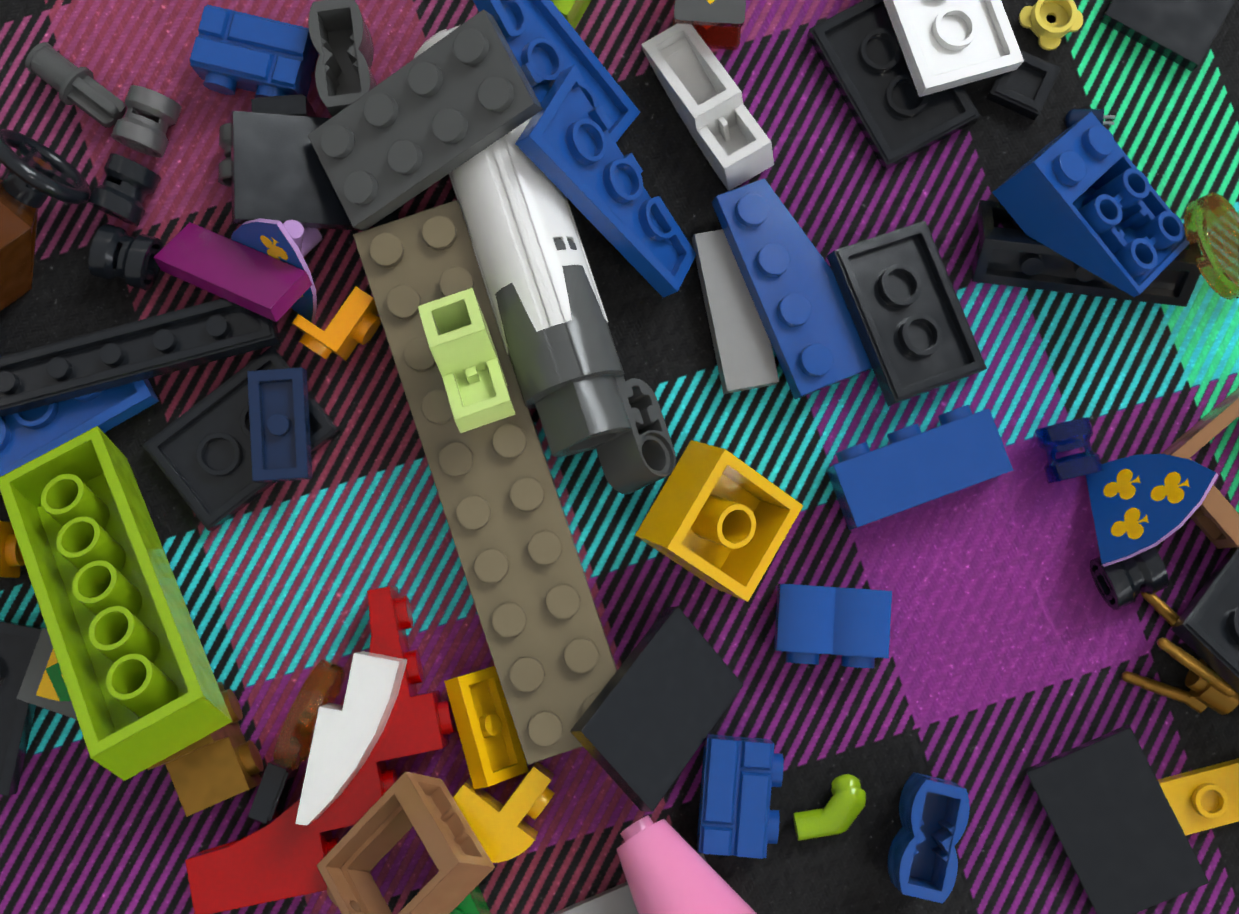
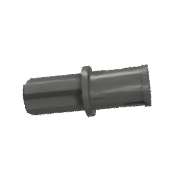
M48 42L39 43L29 52L25 62L27 70L32 74H36L58 91L59 99L66 105L75 104L105 128L115 126L117 120L123 118L127 110L125 103L96 82L93 72L87 67L78 68L53 49V46Z

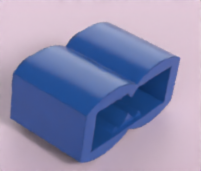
M778 584L774 650L786 651V662L819 665V654L842 655L841 666L875 668V658H889L892 591Z
M913 772L903 787L899 802V816L902 828L895 835L888 854L890 881L903 895L943 904L954 887L958 871L955 845L961 839L966 829L970 804L966 788L953 781Z

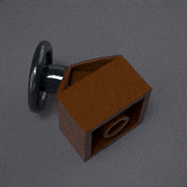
M0 129V162L9 170L4 179H0V311L32 289L38 208H41L48 196L69 204H82L91 195L90 187L85 178L68 161L40 142L8 129ZM10 147L20 150L23 156H18Z

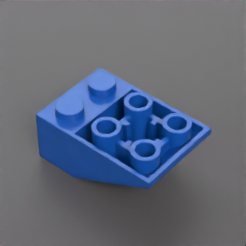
M1092 111L1049 142L992 192L1027 236L1133 297L1140 295L1194 240L1183 226L1180 218L1169 209L1149 184L1147 177L1136 168L1116 143L1111 132L1100 123Z

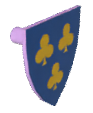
M262 218L244 222L232 233L231 240L307 272L312 286L291 308L312 323L315 320L317 309L316 288L311 272L303 257L322 240L319 230L317 228H304L296 220H287L283 224L278 220Z
M1166 454L1133 455L1086 470V481L1102 565L1106 567L1132 558L1157 546L1180 529L1201 506L1216 481L1218 474L1190 459Z

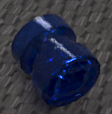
M1089 417L1035 430L1038 447L1046 451L1048 459L1044 467L1048 484L1103 471L1099 454L1092 451L1090 438L1093 435V429ZM1080 448L1083 450L1082 453L1056 459L1055 454Z

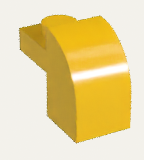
M539 762L533 765L504 805L482 788L474 790L470 779L462 785L453 797L492 863L504 862L520 855L536 840L538 831L522 819L527 814L536 820L555 794V792L547 787L554 774Z

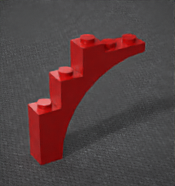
M388 586L367 591L371 628L369 652L407 659L398 697L384 731L367 761L344 792L318 819L309 825L295 824L300 803L299 799L274 821L244 838L200 851L186 859L194 914H213L327 890V885L317 864L341 840L339 837L333 838L331 830L354 826L398 780L394 768L387 770L386 760L443 749L449 744L448 734L455 733V720L450 701H441L439 690L417 693L416 684L423 682V669L418 650L409 651L406 629L413 628L412 610L407 595L399 597L398 587Z

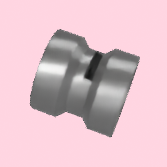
M131 85L125 99V104L128 108L124 118L117 120L111 137L140 153L162 158L169 142L166 132L169 126L176 124L182 107L163 94L145 87Z

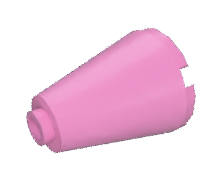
M647 815L620 833L625 842L616 850L638 914H757L665 819L653 823L650 816Z

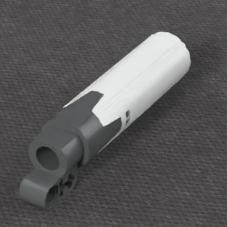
M459 26L448 30L444 29L430 37L420 47L414 58ZM530 118L450 172L449 177L472 241L506 353L509 355L524 404L529 409H537L552 456H569L596 448L608 483L621 494H631L670 475L676 466L675 450L653 390L640 379L631 378L627 381L624 379V371L608 326V319L567 197L515 144L531 120Z

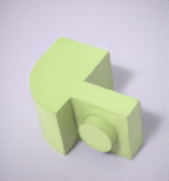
M473 288L418 306L427 342L442 375L452 414L460 433L515 415L507 388L508 385Z

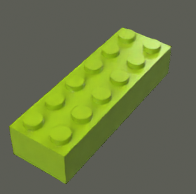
M96 426L1 476L0 492L90 758L123 781H126L233 722L128 459L104 432Z

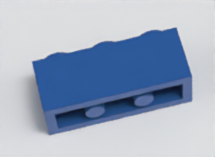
M966 405L939 415L938 419L941 424L939 427L921 433L917 423L888 434L887 437L890 444L870 451L867 442L836 453L839 463L832 465L826 471L848 529L858 528L1013 471L990 409L972 414L970 406Z

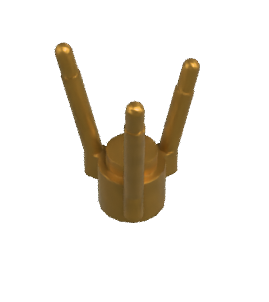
M1141 591L1142 597L1173 627L1180 616L1155 593L1147 594ZM1164 637L1158 639L1157 645L1189 669L1185 679V685L1191 689L1189 692L1129 671L1123 672L1121 676L1123 681L1182 702L1198 713H1202L1209 707L1221 715H1226L1239 705V694L1203 659L1197 660Z

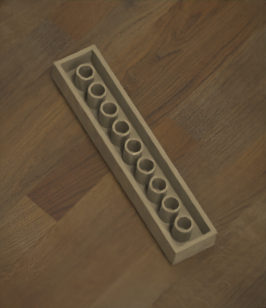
M455 200L353 234L527 764L529 765L582 747V744L570 731L616 673L617 667L530 409L524 404L509 355L506 353L459 202ZM473 288L508 385L507 388L515 415L460 433L452 414L442 375L427 342L418 306Z

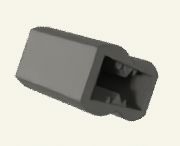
M355 0L315 1L312 3L309 12V33L312 43L319 54L315 70L316 87L322 102L332 117L377 86L370 70L374 56L372 37Z

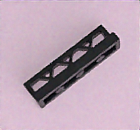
M980 200L978 206L977 221L980 239L971 265L972 282L1186 307L1204 267L1194 225L1183 224L1194 240L1140 295L1133 297L1027 236L1000 202ZM994 221L1011 223L1019 229L994 227Z

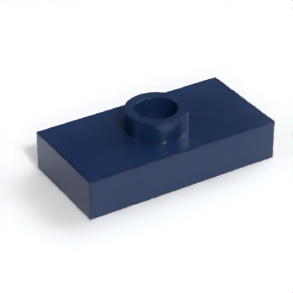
M301 367L247 371L252 481L265 483L312 479L307 370Z

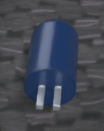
M1071 109L1066 114L1065 124L1069 128L1092 111L1102 125H1114L1113 121H1104V119H1115V115H1104V109Z

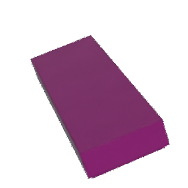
M191 222L154 256L161 271L275 322L312 286L306 271Z

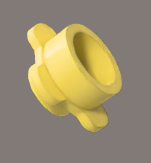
M1038 0L1035 5L1025 6L1021 10L1019 23L1023 28L1032 30L1038 37V44L1042 49L1051 51L1058 48L1061 38L1067 33L1077 32L1083 25V15L1077 10L1073 0ZM1048 15H1053L1055 17V22L1049 23L1046 17Z

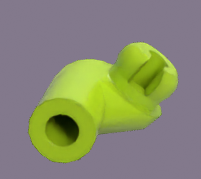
M850 774L836 777L831 784L833 796L824 808L793 813L794 828L798 841L837 835L848 830L866 804V793L861 789V784L857 777Z

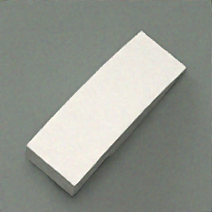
M682 20L641 44L644 54L676 111L728 191L774 165L770 139L743 104L741 90L690 21Z
M365 651L353 654L343 705L328 703L319 706L295 824L307 826L318 819L344 792L365 764L383 733L394 707L407 659Z

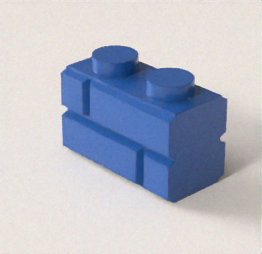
M208 4L204 6L198 28L199 35L195 39L190 57V66L204 80L203 85L206 88L225 95H235L236 88L255 92V97L304 94L307 97L312 80L311 74L314 72L318 58V52L312 43L309 28Z
M708 734L704 739L696 842L698 853L764 859L767 856V844H777L780 816L779 810L770 809L771 787L781 788L784 758L783 754L774 753L775 743L771 740Z

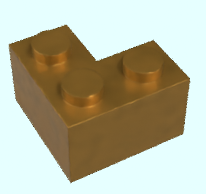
M222 682L217 684L233 722L147 768L150 770L164 764L166 765L186 817L252 789L261 783L259 773L263 771L262 758L256 745L251 740L245 741L238 723L243 718L240 704L231 689H224Z

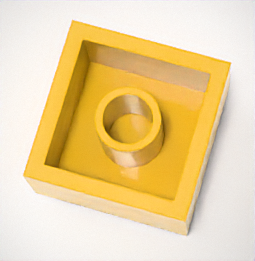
M691 440L635 536L713 588L748 602L803 505L726 449Z

